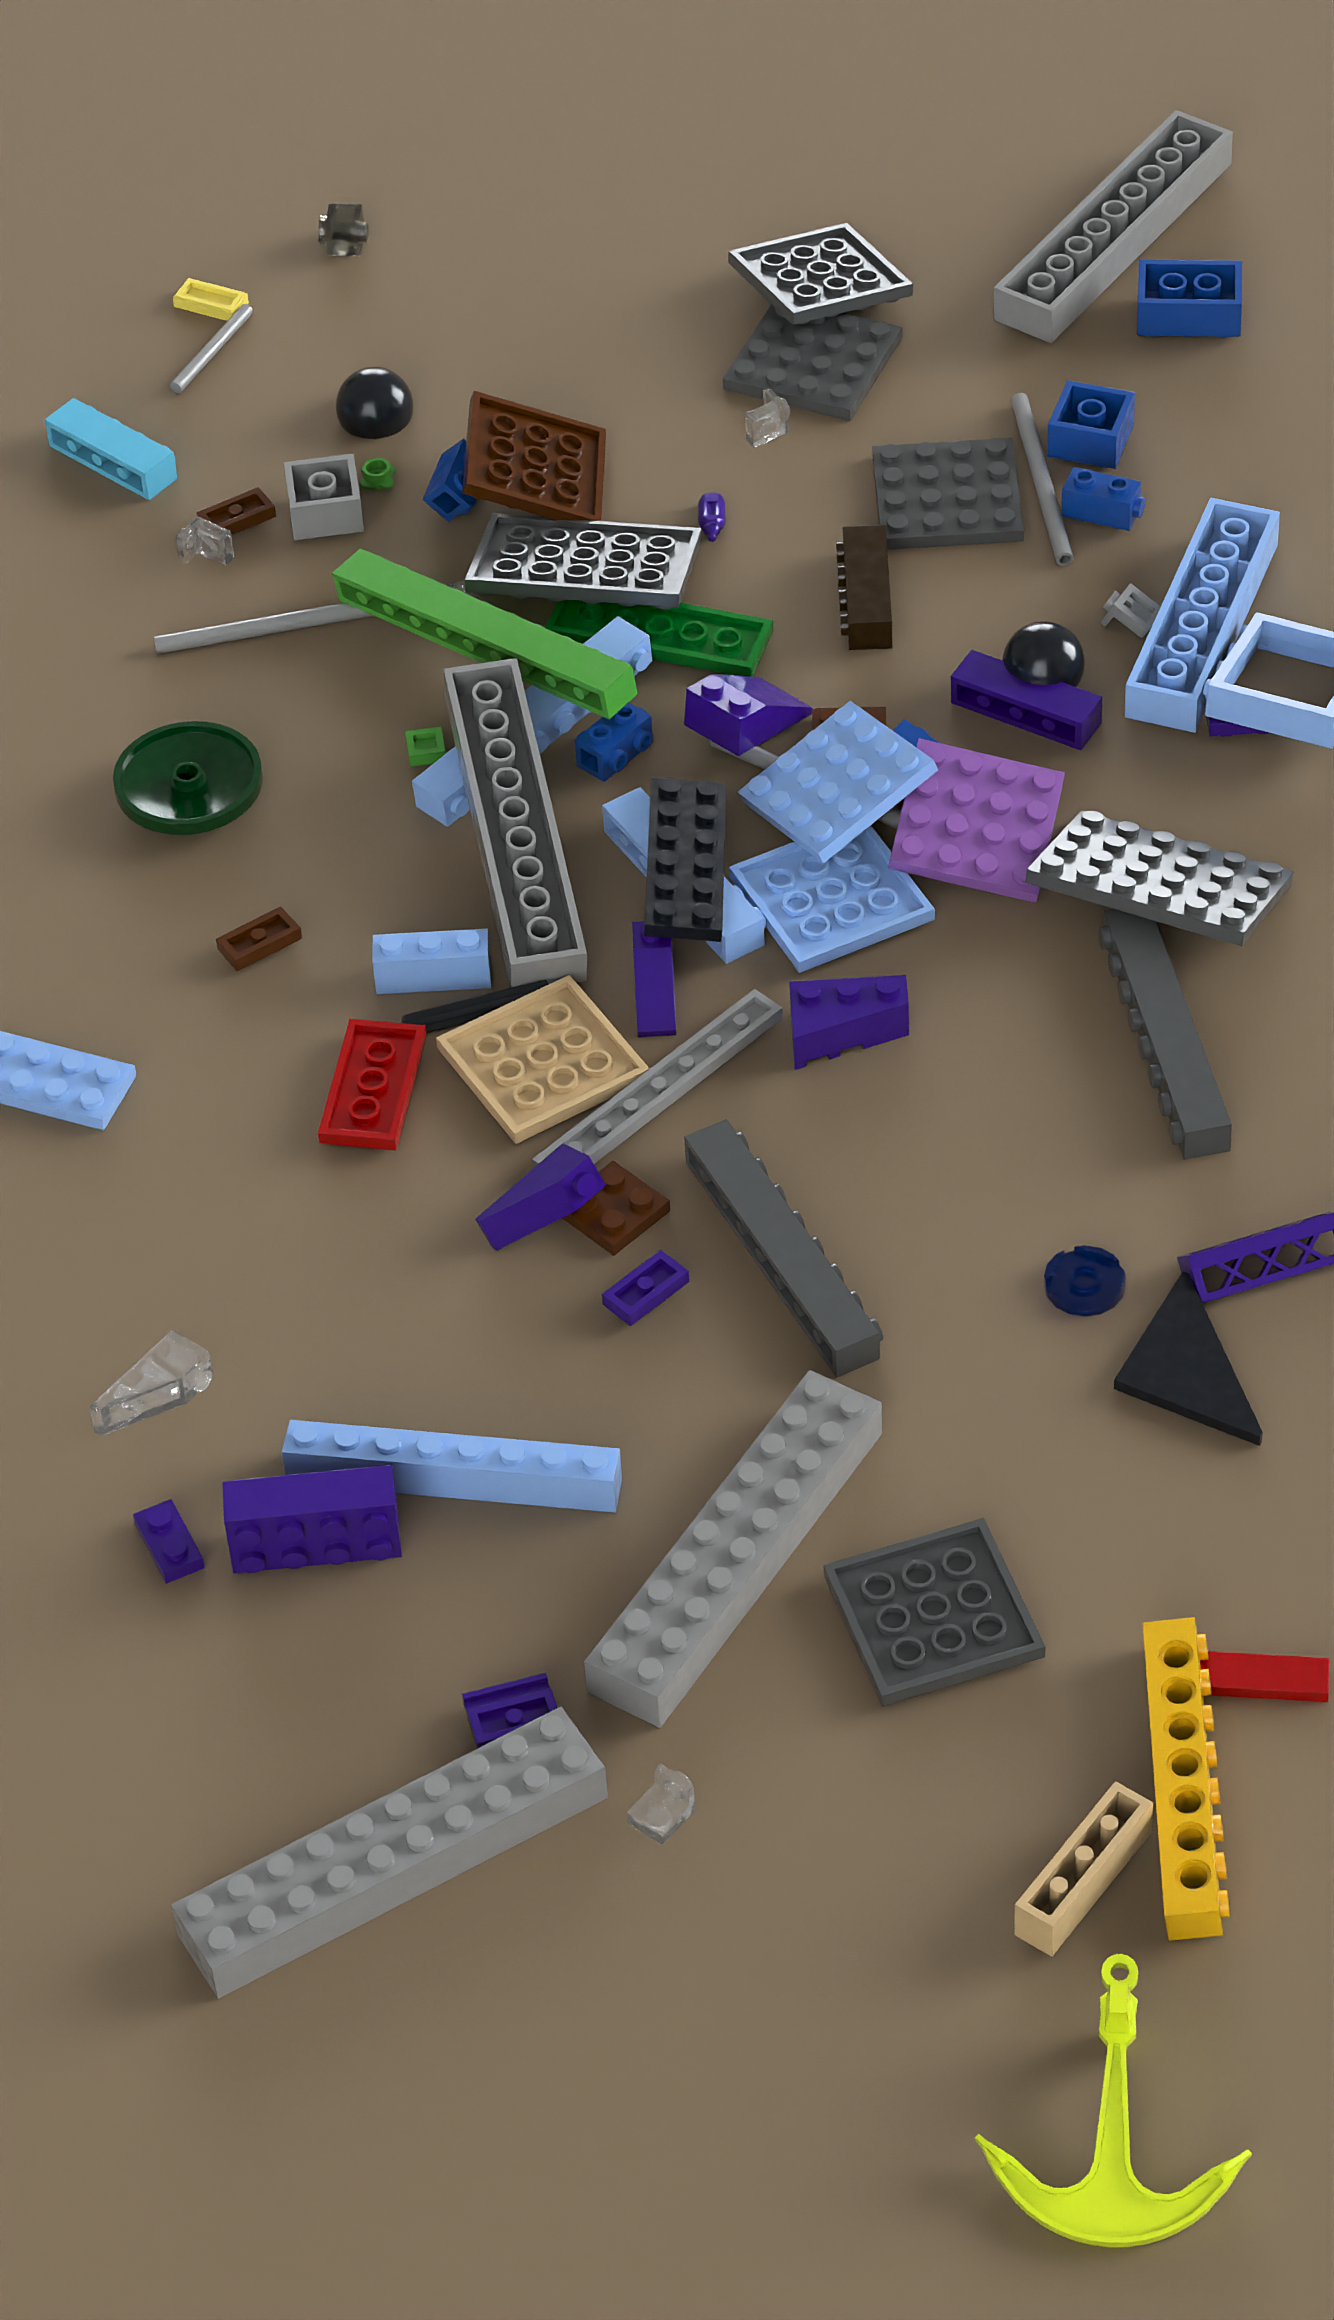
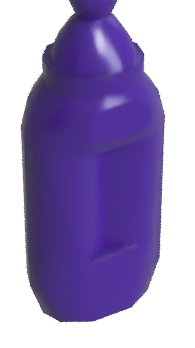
M706 493L701 496L698 502V523L704 534L708 536V540L713 542L716 540V536L720 534L726 522L725 501L721 494Z

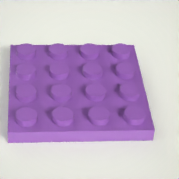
M919 738L916 748L934 760L938 771L904 798L888 868L1036 903L1040 887L1025 883L1026 873L1029 866L1050 844L1065 772Z

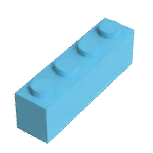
M72 398L45 419L50 447L147 500L152 499L178 478L174 452L168 447L158 444L147 438L144 434L132 430L121 424L118 420L108 417L97 411L94 407L86 405L75 398Z

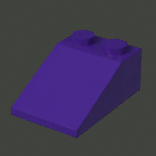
M711 674L686 688L684 725L736 756H740L811 715L813 707L760 677Z

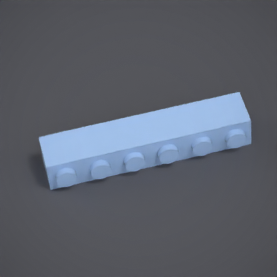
M639 787L603 804L604 832L646 877L650 797ZM724 877L721 942H705L728 964L765 945L764 928H766V919L759 908H753L745 899L741 889L737 885H732Z

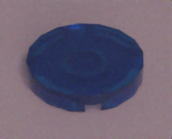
M1083 1245L1076 1246L1074 1251H1069L1065 1254V1250H1063L1049 1261L1044 1274V1287L1047 1298L1056 1308L1071 1315L1084 1317L1100 1315L1114 1308L1123 1298L1126 1275L1114 1254L1099 1247Z

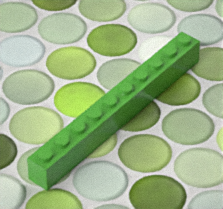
M360 548L332 572L339 601L480 663L517 658L523 682L609 720L638 694L633 668L627 662L601 653L599 650L578 643L567 636L550 631L542 625L520 618L514 613L506 612L486 601L469 596L458 589H453L439 583L433 578L425 577L405 566L388 561L380 555L372 554Z

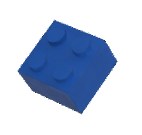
M1067 380L1048 423V457L1116 469L1134 426L1135 392Z

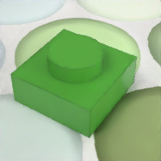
M441 726L405 731L410 767L434 764L446 754Z

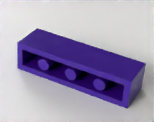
M971 650L951 675L952 704L1078 750L1084 748L1102 724V696L1063 682L1050 685L1024 682L1014 677L1006 669L1002 660L975 650Z

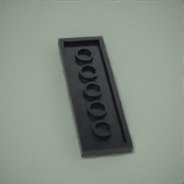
M651 777L644 936L721 942L723 928L726 783Z

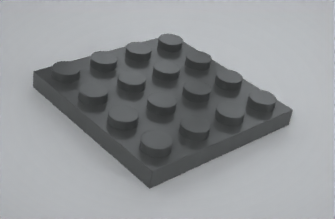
M848 223L730 250L728 254V263L793 325L806 324L811 320L823 317H835L839 313L852 310H864L869 306L884 302H896L898 299L909 297L913 294V283Z
M771 304L723 377V389L851 421L903 338L902 327L846 313H839L835 317L811 320L806 324L793 325Z
M1012 438L872 446L879 525H886L887 550L1024 541V528Z
M984 1518L823 1565L825 1580L882 1706L1045 1657V1645Z

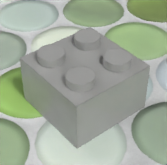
M354 454L284 462L294 540L364 532Z

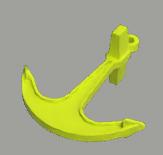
M1115 1954L1105 1960L1101 1970L1102 1983L1108 1991L1100 1997L1099 2037L1107 2046V2056L1094 2162L1089 2174L1080 2183L1068 2188H1053L1041 2183L1014 2157L987 2141L980 2134L975 2136L974 2139L982 2149L998 2181L1013 2201L1036 2222L1054 2233L1073 2241L1102 2247H1132L1163 2240L1198 2221L1228 2190L1244 2163L1252 2156V2153L1247 2149L1240 2155L1211 2168L1182 2191L1171 2194L1154 2193L1143 2187L1134 2176L1130 2163L1126 2049L1136 2039L1137 1999L1130 1991L1137 1985L1138 1967L1135 1961L1128 1955ZM1116 1968H1122L1127 1971L1128 1976L1124 1980H1116L1112 1977L1111 1973Z

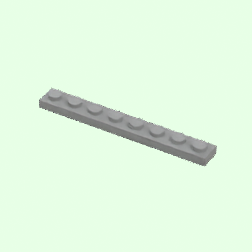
M753 989L532 1159L533 1168L562 1143L589 1155L593 1164H595L783 1019L782 1007L756 989Z

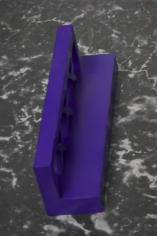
M1326 1212L1179 1256L1177 1260L1181 1273H1190L1193 1285L1201 1302L1204 1303L1334 1264V1254L1324 1256L1312 1249L1321 1233L1333 1230L1334 1234V1212ZM1310 1237L1306 1245L1298 1241ZM1287 1243L1302 1250L1296 1265L1290 1268L1275 1261L1282 1245ZM1272 1248L1269 1256L1261 1253V1251ZM1251 1254L1265 1262L1258 1277L1249 1279L1237 1272L1244 1257ZM1309 1255L1316 1258V1260L1306 1262ZM1234 1260L1231 1268L1223 1263ZM1215 1266L1226 1272L1227 1275L1220 1289L1207 1292L1200 1269ZM1271 1266H1273V1267H1275L1276 1269L1280 1270V1271H1276V1272H1273V1273L1268 1274V1272H1269ZM1234 1277L1242 1281L1240 1283L1230 1285Z

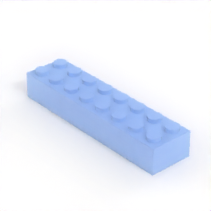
M1210 497L1126 683L1125 718L1196 733L1205 713V702H1207L1205 695H1202L1207 679H1213L1218 662L1226 659L1230 644L1236 642L1277 548L1279 511Z

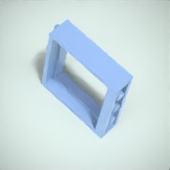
M1256 612L1250 623L1242 626L1238 641L1230 644L1226 659L1218 662L1213 679H1207L1202 693V695H1205V699H1207L1205 716L1333 749L1334 696L1325 709L1234 685L1257 648L1334 668V632Z

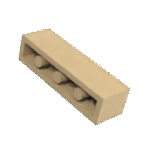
M1115 1781L1015 1903L1014 1935L1052 1957L1152 1833L1153 1802Z

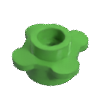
M372 458L363 464L361 468L363 478L359 480L362 488L381 490L389 489L394 485L392 475L396 472V469L387 460Z

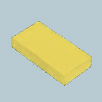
M191 278L185 281L173 297V305L176 308L226 321L243 304L249 303L248 293Z

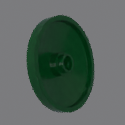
M207 721L176 722L158 727L141 735L122 752L113 772L115 796L124 814L136 824L146 829L171 835H191L208 832L236 820L255 802L261 791L263 781L260 756L252 742L233 728Z

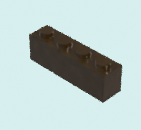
M886 525L843 527V541L836 542L837 563H844V565L837 566L838 587H845V589L839 590L840 611H847V614H840L841 636H848L849 650L892 648V613Z

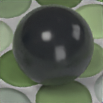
M367 367L354 372L343 382L336 398V413L342 428L348 433L366 439L385 438L400 432L409 424L413 414V398L409 387L399 375L385 368Z
M1048 621L1030 623L1015 632L1006 644L1002 657L1006 669L1014 677L1037 685L1063 682L1077 687L1085 667L1083 649L1076 636L1064 626Z

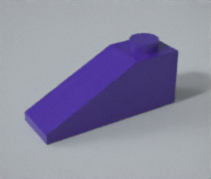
M645 921L632 922L638 1037L677 1035L672 938L644 936Z
M562 1143L475 1220L492 1248L499 1250L577 1211L606 1184L589 1155Z

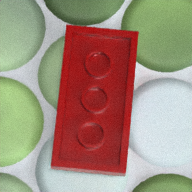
M349 1019L318 1130L319 1144L397 1151L427 1037L426 1025Z

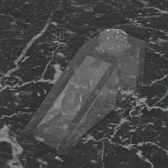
M172 1329L89 1406L95 1433L103 1436L188 1403L198 1392L204 1391L214 1378L209 1351Z

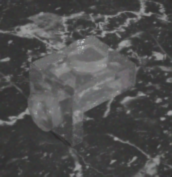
M771 388L763 391V406L745 413L746 441L753 448L789 432V405L783 397H779Z
M659 1764L654 1769L655 1784L627 1812V1822L662 1845L695 1811L694 1786L685 1774L678 1770L672 1771L663 1764Z

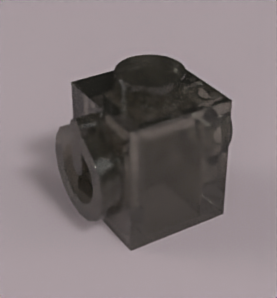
M329 204L327 215H320L318 241L320 244H326L327 256H360L363 242H368L369 226L368 222H364L362 204Z

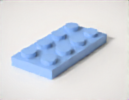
M0 1031V1104L105 1130L137 1076L135 1065Z

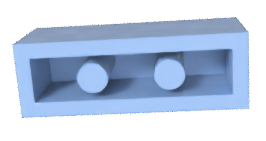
M488 929L373 935L372 964L376 994L491 988V956Z

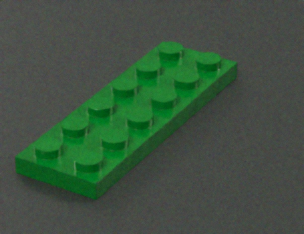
M567 599L557 602L545 626L550 631L584 644L619 616L649 635L652 660L735 676L752 677L773 633V620L686 603H680L679 607H672L670 609H658L651 605L625 607L618 603L601 602L598 604H587L581 600Z

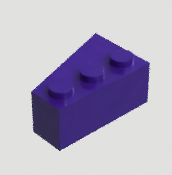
M906 975L789 981L795 1070L806 1067V1061L827 1055L829 1060L840 1057V1051L861 1045L863 1049L909 1035V1001Z

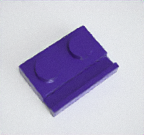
M546 1673L462 1694L463 1705L467 1712L477 1749L557 1708Z

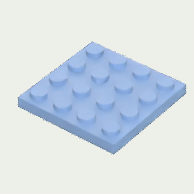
M849 701L816 729L809 732L806 737L790 750L782 754L759 775L752 778L737 793L744 804L824 864L937 772L938 768L932 758L852 701Z
M871 825L824 864L796 842H792L729 867L730 879L741 889L745 899L752 907H757L761 910L766 919L767 930L799 973L935 920L934 907L908 873L888 868L892 852Z

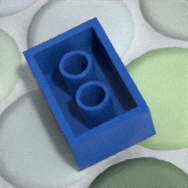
M1139 259L1137 335L1153 337H1240L1242 261Z

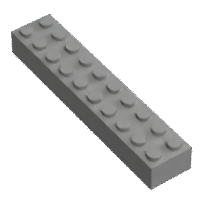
M1175 110L994 287V320L1052 343L1231 165L1233 131Z
M517 658L444 668V698L510 988L541 980H547L551 984L568 975L576 982L587 981V951Z
M809 1370L584 1661L587 1693L661 1728L882 1435L881 1402Z
M560 1706L171 1904L177 1935L219 1999L607 1799L608 1790L605 1766Z

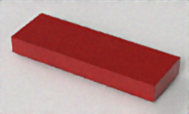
M1208 1651V1660H1200L1201 1670L1209 1669L1211 1695L1208 1696L1328 1702L1330 1658Z

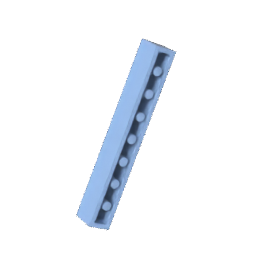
M619 616L583 644L615 659L627 662L632 666L634 676L645 670L652 662L649 635ZM533 685L525 690L539 753H542L548 745L563 733H567L574 724L591 712ZM456 746L412 780L416 807L446 827L469 811L470 808Z
M289 1420L282 1448L285 1475L392 1465L395 1491L400 1494L616 1513L622 1484L620 1448Z

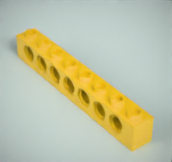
M1195 1617L1142 1622L1163 1905L1169 1941L1223 1936L1222 1918L1230 1917L1228 1891L1219 1890V1880L1227 1879L1224 1852H1216L1215 1843L1224 1841L1221 1814L1213 1815L1212 1805L1221 1804L1218 1777L1210 1778L1209 1768L1217 1767L1215 1741H1207L1206 1732L1214 1731L1212 1705H1204L1203 1696L1211 1695L1209 1669L1201 1670L1200 1660H1208L1206 1634H1197ZM1192 1848H1197L1196 1850H1193V1851H1187V1850L1192 1849ZM1193 1886H1201L1196 1889H1190Z

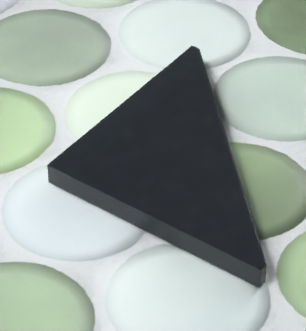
M1182 1272L1115 1377L1114 1389L1260 1446L1263 1436L1260 1425L1189 1274Z

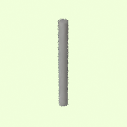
M243 304L170 383V388L173 392L180 394L253 314V310L248 304Z

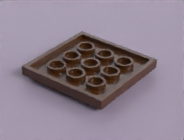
M474 391L469 403L462 493L553 520L601 521L606 429Z

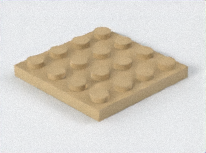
M570 975L436 1037L437 1049L515 1144L611 1099L650 1069Z

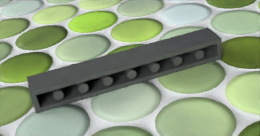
M1116 909L1104 910V926L1098 928L1099 942L1102 950L1108 949L1109 951L1108 965L1112 977L1118 976L1120 1001L1122 1004H1128L1129 1006L1128 1021L1131 1031H1138L1139 1053L1142 1060L1148 1059L1150 1084L1152 1088L1158 1087L1159 1108L1162 1116L1169 1117V1134L1172 1144H1179L1184 1160L1229 1152L1231 1150L1232 1123L1156 921Z
M725 1119L684 1136L686 1164L836 1378L879 1360L880 1341L883 1340L880 1325L875 1318L869 1319L866 1315L858 1294L854 1290L849 1291L846 1287L839 1267L835 1263L830 1264L826 1259L819 1239L816 1236L811 1237L806 1231L801 1214L797 1210H791L786 1202L781 1186L778 1183L773 1184L768 1178L763 1161L759 1157H753L743 1133L740 1131L736 1132L728 1120Z

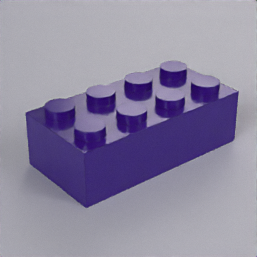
M392 1465L222 1481L224 1524L233 1573H256L263 1570L298 1569L304 1566L339 1565L345 1562L385 1560L387 1558L402 1557L399 1513Z

